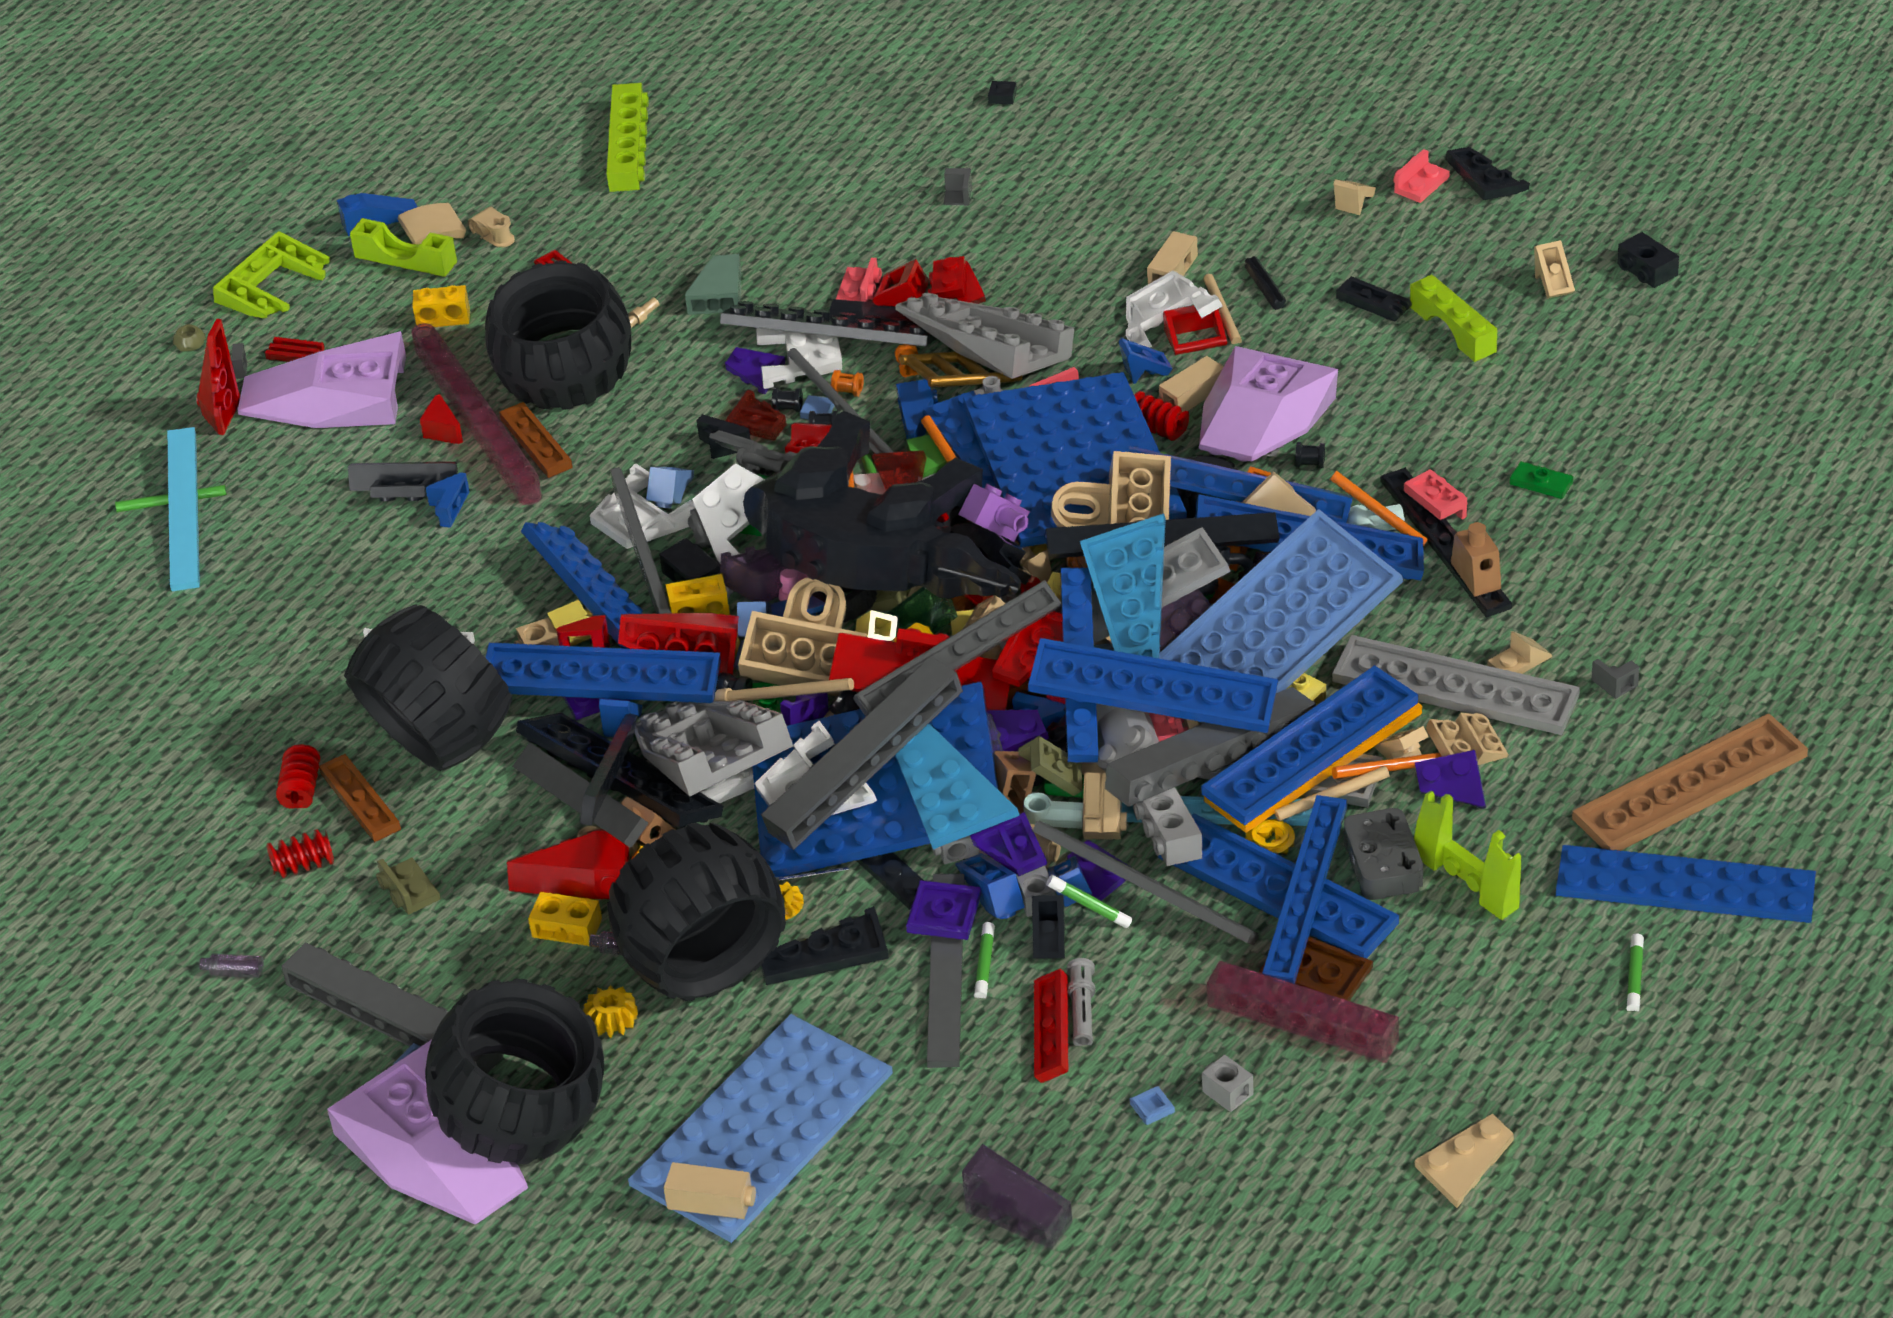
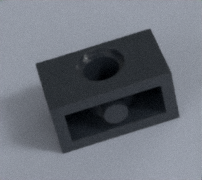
M1640 232L1618 244L1617 264L1622 270H1628L1637 276L1640 282L1647 283L1651 287L1656 288L1678 276L1679 256L1647 234Z

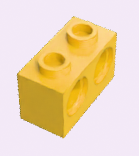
M466 285L413 290V311L417 329L469 324L470 306Z
M722 574L665 584L671 613L730 615L727 591Z
M540 892L528 920L532 938L591 946L602 921L599 900Z

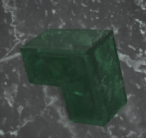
M924 587L918 589L887 613L897 617L895 637H897L898 628L908 629L916 622L929 627L935 635L958 617L952 598L937 597Z

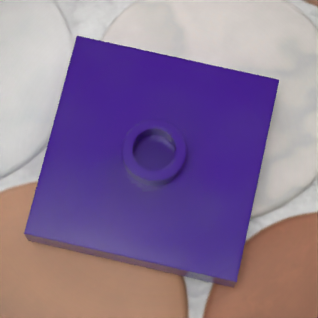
M920 880L906 924L907 933L968 940L981 897V887Z

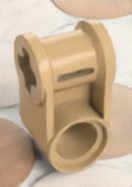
M487 207L468 220L471 232L482 236L480 237L481 239L483 238L492 245L507 247L514 243V235L510 233L509 228L511 224L510 218L493 207Z

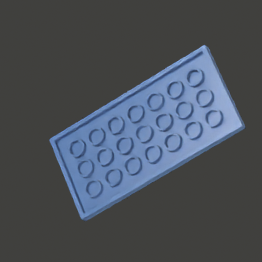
M1318 509L1159 653V659L1278 679L1276 691L1278 693L1287 689L1403 582V577Z
M790 1014L628 1179L629 1186L667 1207L664 1185L672 1162L749 1172L751 1186L756 1188V1198L752 1207L748 1206L745 1219L673 1210L732 1243L893 1073L892 1066Z

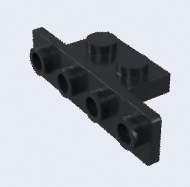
M456 462L351 463L348 465L350 491H370L371 498H379L380 501L396 500V497H406L408 501L422 500L427 495V486L458 474Z

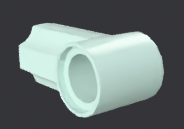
M1401 504L1386 506L1387 509L1405 521ZM1363 505L1350 507L1348 524L1384 531L1395 529Z
M1039 792L1029 794L1024 799V812L1030 824L1035 825L1036 822L1041 821L1052 827L1078 829L1083 827V803L1051 801L1047 795Z

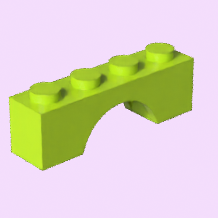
M362 218L350 232L355 258L446 277L457 263L453 237L430 232L421 244H409L394 236L384 222Z
M1431 274L1410 284V301L1412 303L1410 308L1425 321H1429L1435 316L1441 318L1452 331L1457 347L1470 359L1476 362L1497 352V328L1434 275Z

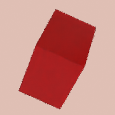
M441 394L435 395L420 418L423 438L454 444L463 443L460 423Z

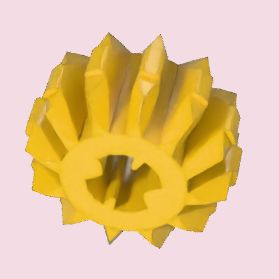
M611 984L607 990L598 988L596 994H589L587 1003L584 1004L583 1008L586 1016L590 1015L594 1021L598 1037L606 1031L610 1039L614 1031H618V1033L624 1036L625 1027L633 1028L634 1020L637 1019L638 1009L632 993L626 992L623 986L614 990Z

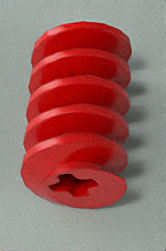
M1138 391L1134 395L1151 433H1157L1161 437L1174 441L1186 431L1189 423V411L1185 410L1182 412L1180 406H1173L1171 402L1164 403L1162 399H1154L1152 395L1145 396V393L1142 391Z
M299 744L289 747L284 752L276 790L277 800L284 807L289 809L308 808L312 804L321 759L320 752L310 745Z
M318 829L314 830L312 840L307 833H302L301 843L292 836L290 837L289 846L282 839L278 840L277 850L271 843L266 844L274 875L278 871L282 878L287 877V868H290L294 875L298 874L299 865H302L306 871H310L311 861H314L318 868L322 867L323 858H326L330 865L334 864V857L326 830L325 836Z

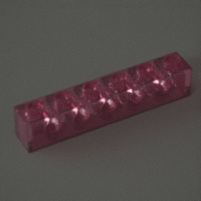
M1219 961L1207 981V1003L1209 1007L1387 1063L1399 1041L1398 1016Z

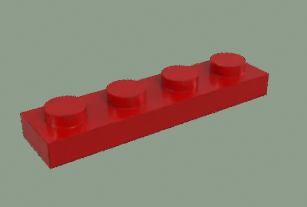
M1061 968L1034 980V1077L1040 1083L1068 1072V975Z

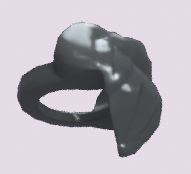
M696 508L690 510L691 515L688 518V525L694 532V538L696 539L694 544L699 545L701 548H711L712 546Z

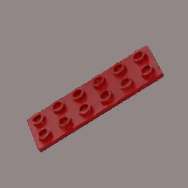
M898 628L896 642L839 633L829 680L852 678L854 688L851 691L860 692L950 638V636L942 633L935 635L923 633L914 628ZM977 657L956 670L961 686L982 682L987 710H1006L1010 684L992 677V669L997 660Z

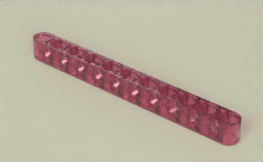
M430 324L415 326L411 334L416 355L513 495L522 505L530 506L538 503L542 499L539 476L434 326Z

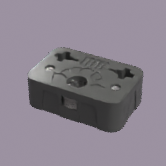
M1388 808L1350 815L1345 818L1344 845L1358 879L1361 893L1366 899L1377 900L1390 896L1415 893L1419 891V887H1423V862L1402 810Z

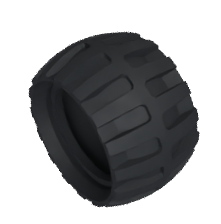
M555 261V263L544 265L540 263L533 265L528 270L515 273L504 285L501 284L495 291L494 299L490 300L486 313V349L496 375L506 389L525 404L531 402L541 409L555 407L564 410L572 409L573 406L582 404L587 405L596 401V398L604 393H609L615 387L618 379H622L626 371L632 341L630 320L620 295L609 280L598 270L594 271L588 265L579 262L573 264L566 261ZM568 330H579L563 338L550 341H538L541 338H544L554 333Z
M415 604L392 614L372 629L353 653L344 674L346 684L352 690L359 703L368 711L369 715L394 740L401 744L405 750L437 771L456 766L482 749L501 726L512 702V694L509 693V687L506 682L500 677L495 667L482 655L481 651L463 636L457 628L449 624L439 614L432 612L423 605L417 606Z
M699 823L688 824L687 827L678 830L673 829L662 834V837L651 844L648 843L643 846L630 862L625 863L620 870L617 880L610 887V901L607 902L608 918L613 937L623 958L649 986L672 999L678 997L684 1001H694L695 998H708L717 995L718 992L730 986L737 985L753 970L756 971L764 963V959L769 953L775 950L779 943L780 934L784 931L786 925L782 892L768 863L744 838L714 823H709V825H701Z
M514 979L507 982H500V980L486 983L481 989H473L463 996L442 1019L432 1038L425 1068L426 1092L433 1116L438 1118L440 1128L448 1138L452 1137L461 1145L463 1150L470 1154L476 1153L495 1163L506 1161L516 1162L517 1165L529 1164L534 1159L541 1157L546 1159L570 1143L581 1132L592 1116L602 1089L604 1054L594 1021L590 1015L586 1016L580 1009L579 1003L570 996L568 998L555 991V988L552 986L529 983L525 979ZM497 1053L524 1059L547 1072L556 1081L557 1087L547 1090H530L505 1084L482 1071L475 1064L472 1057L479 1054Z

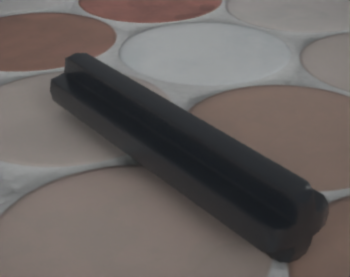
M1255 256L1246 258V270L1272 308L1278 310L1286 307V298L1259 259Z

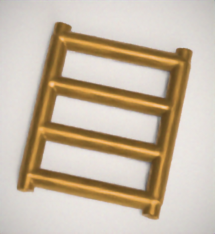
M957 352L901 355L900 357L901 365L911 367L928 381L929 387L983 384V379L988 376L998 377L1000 383L1022 380V375L1011 379L999 372L989 373L973 360ZM958 362L972 374H963L950 363ZM924 364H934L947 376H938Z

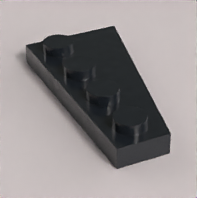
M875 907L864 910L865 915L852 919L851 916L839 921L838 926L824 931L822 928L813 931L808 939L800 942L794 939L776 947L774 951L769 953L761 965L766 985L889 959L888 949Z

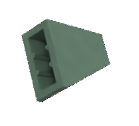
M739 254L716 255L710 259L685 293L688 315L722 313L729 309L730 306L738 305V302L741 301L742 275Z

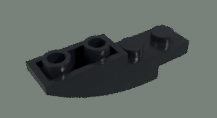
M957 524L951 528L953 533L968 536L985 558L1009 569L1019 577L1021 583L1026 585L1032 577L1020 562L1026 552L1012 540L975 524Z

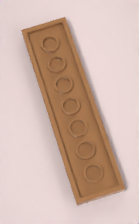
M1768 713L1573 810L1572 820L1602 849L1621 851L1806 758L1808 748Z

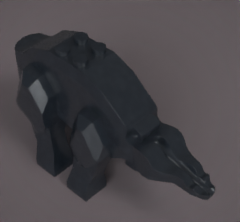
M846 411L836 415L830 431L817 447L812 446L801 449L785 465L782 471L753 485L745 493L743 500L745 516L749 524L762 533L765 539L766 550L787 569L799 571L812 580L816 579L825 584L856 590L907 591L913 587L921 586L937 597L946 599L962 595H996L1000 598L1005 595H1014L1021 588V580L1017 575L1006 567L985 558L968 536L953 533L951 526H945L937 521L942 514L955 507L963 506L973 484L982 487L983 469L954 458L933 476L916 483L894 484L883 494L848 487L849 478L857 460L869 453L870 421Z

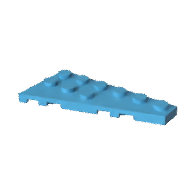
M1164 513L1080 541L1114 651L1159 658L1166 522Z
M927 724L896 754L933 849L1020 816L1017 807L930 724Z

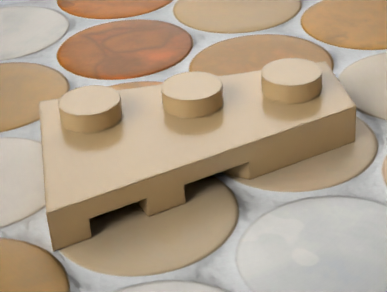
M1491 1114L1415 1160V1167L1458 1208L1468 1192L1478 1184L1483 1174L1490 1166H1493L1513 1142L1514 1133L1494 1114Z

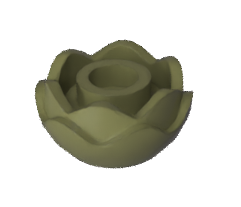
M183 325L174 333L173 345L180 351H193L203 345L206 336L195 325Z

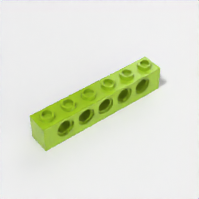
M642 83L612 85L606 173L609 192L640 190V182L645 181L644 166H646L644 151H646L645 137L647 136L646 122H648L647 107H649L648 93L643 92Z

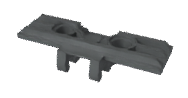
M720 430L711 433L709 438L722 447L737 451L736 462L754 474L770 476L773 471L776 474L782 471L785 465L797 454L790 451L783 454L769 450L768 447L756 441Z

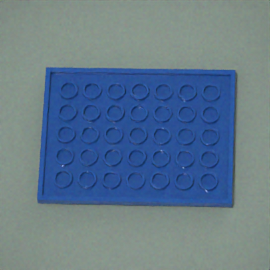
M1124 372L963 397L964 409L995 486L1002 491L1000 497L1004 498L1007 493L1021 500L1020 507L1030 511L1027 516L1028 525L1026 529L1019 532L1017 536L1021 548L1046 544V528L1057 527L1051 516V505L1055 493L1062 486L1071 482L1109 484V469L1113 451L1128 452L1129 446L1160 453ZM1170 486L1169 520L1185 519L1187 511L1177 489ZM1068 504L1064 506L1065 510L1070 513L1091 514L1094 512L1091 507L1086 505Z
M982 682L961 686L963 692L929 724L998 789ZM859 709L789 725L787 729L794 745L800 738L805 739L812 732L811 727L820 721L831 735L834 744H837L866 716ZM794 746L752 766L754 783L780 758L785 759L794 750ZM833 746L809 760L812 764L817 763ZM896 755L866 782L874 792L877 799L876 802L829 816L794 850L768 833L761 816L768 805L754 784L760 854L768 863L776 878L931 844Z

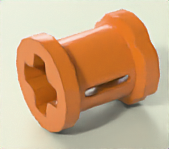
M903 344L896 348L894 354L896 361L900 363L901 355L918 354L915 345ZM900 363L899 372L903 377L919 375L908 365H901Z
M834 370L831 386L837 393H853L854 396L859 397L864 385L863 373L857 372L853 375L841 373V370Z

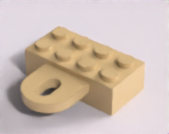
M1113 451L1109 469V484L1071 482L1062 486L1055 493L1051 505V516L1057 527L1139 522L1163 513L1166 520H1169L1171 456ZM1068 504L1086 505L1091 507L1094 512L1091 514L1070 513L1065 510L1064 506Z
M807 577L792 587L788 595L783 617L752 611L738 663L740 676L777 685L829 680L838 634L846 633L867 637V633L841 629L846 611L845 595L841 587L825 584L819 580H812ZM817 591L824 592L827 598L823 612L818 616L810 615L807 609L811 595ZM841 691L827 692V694L837 697Z

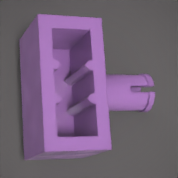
M973 484L958 515L1015 542L1018 533L1024 531L1028 525L1027 516L1030 511L1020 507L1021 500L1007 493L1004 498L1000 497L1002 491L989 484H986L985 488Z

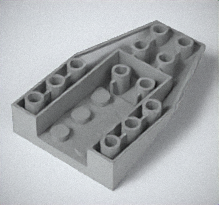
M924 293L922 297L908 298L907 301L896 304L898 312L958 354L1011 379L1066 361L1072 355L1074 327L1064 325L1065 322L1062 320L1042 319L1040 314L1020 313V310L1015 307L999 308L940 298L933 293Z
M744 700L714 701L713 703L671 702L665 706V710L659 713L652 712L643 715L640 718L641 721L636 723L634 732L643 756L689 797L793 747L782 713L745 702Z

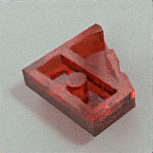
M748 389L725 420L749 428L751 436L772 441L777 439L787 425L784 414L773 409L765 400L762 402L757 400L754 392Z
M924 451L874 453L872 455L886 490L894 484L916 483L923 478L927 459Z

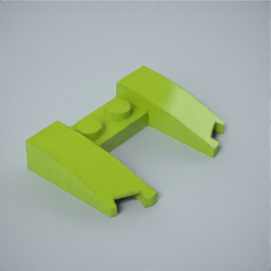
M278 231L213 287L214 302L246 315L264 319L267 318V315L278 311L286 312L290 309L288 303L256 286L279 266L323 281L326 271L322 269L324 265L329 264L330 257Z
M1429 791L1425 794L1414 834V841L1422 862L1433 871L1444 865L1445 870L1450 875L1459 876L1466 881L1472 891L1480 892L1479 904L1500 920L1505 919L1519 908L1521 854L1517 853L1512 857L1509 853H1505L1503 851V840L1506 836L1503 832L1497 830L1492 834L1485 863L1452 840L1453 797L1445 794L1441 797V803L1435 802L1434 792Z

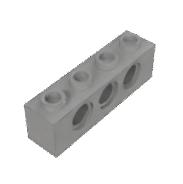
M1175 787L1133 805L1136 819L1142 820L1146 837H1151L1156 855H1161L1166 866L1202 859V833Z

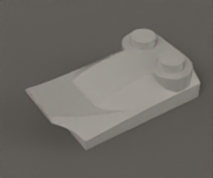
M1096 704L1098 732L1097 764L1105 773L1107 763L1159 742L1148 712Z

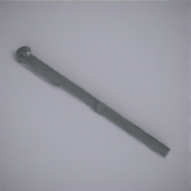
M796 348L788 351V356L828 397L838 412L842 410L860 417ZM870 427L869 449L891 472L905 471L910 480L915 473L914 465L911 462L904 463Z

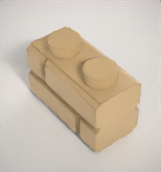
M1084 773V839H1121V831H1127V812H1122V802L1105 789L1106 773Z

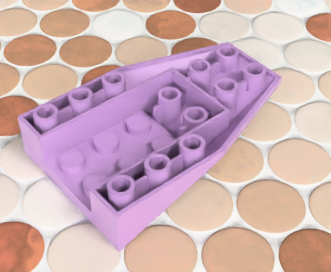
M401 331L317 352L245 376L238 406V415L311 428L395 424L398 411L395 394L397 373H404L406 361Z
M1235 346L1204 402L1199 449L1208 451L1212 455H1225L1234 457L1238 461L1252 462L1306 434L1336 399L1338 369Z
M430 1040L327 1110L334 1135L390 1188L476 1225L528 1189V1186L516 1162L502 1161L501 1163H495L476 1153L470 1154L463 1150L461 1145L452 1137L448 1138L441 1130L438 1118L432 1114L426 1092L425 1068L427 1054L432 1041Z

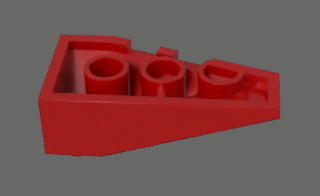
M216 319L207 336L196 402L200 406L202 416L219 435H224L239 406L240 394L222 320Z
M715 613L621 614L618 644L630 649L720 653L721 664L719 674L722 672L733 674L739 616Z
M595 829L587 832L585 835L571 840L569 838L561 841L560 844L546 849H538L507 861L509 891L533 894L545 892L579 898L610 899L609 890L612 883L617 880L620 870L625 863L629 862V847L605 830Z

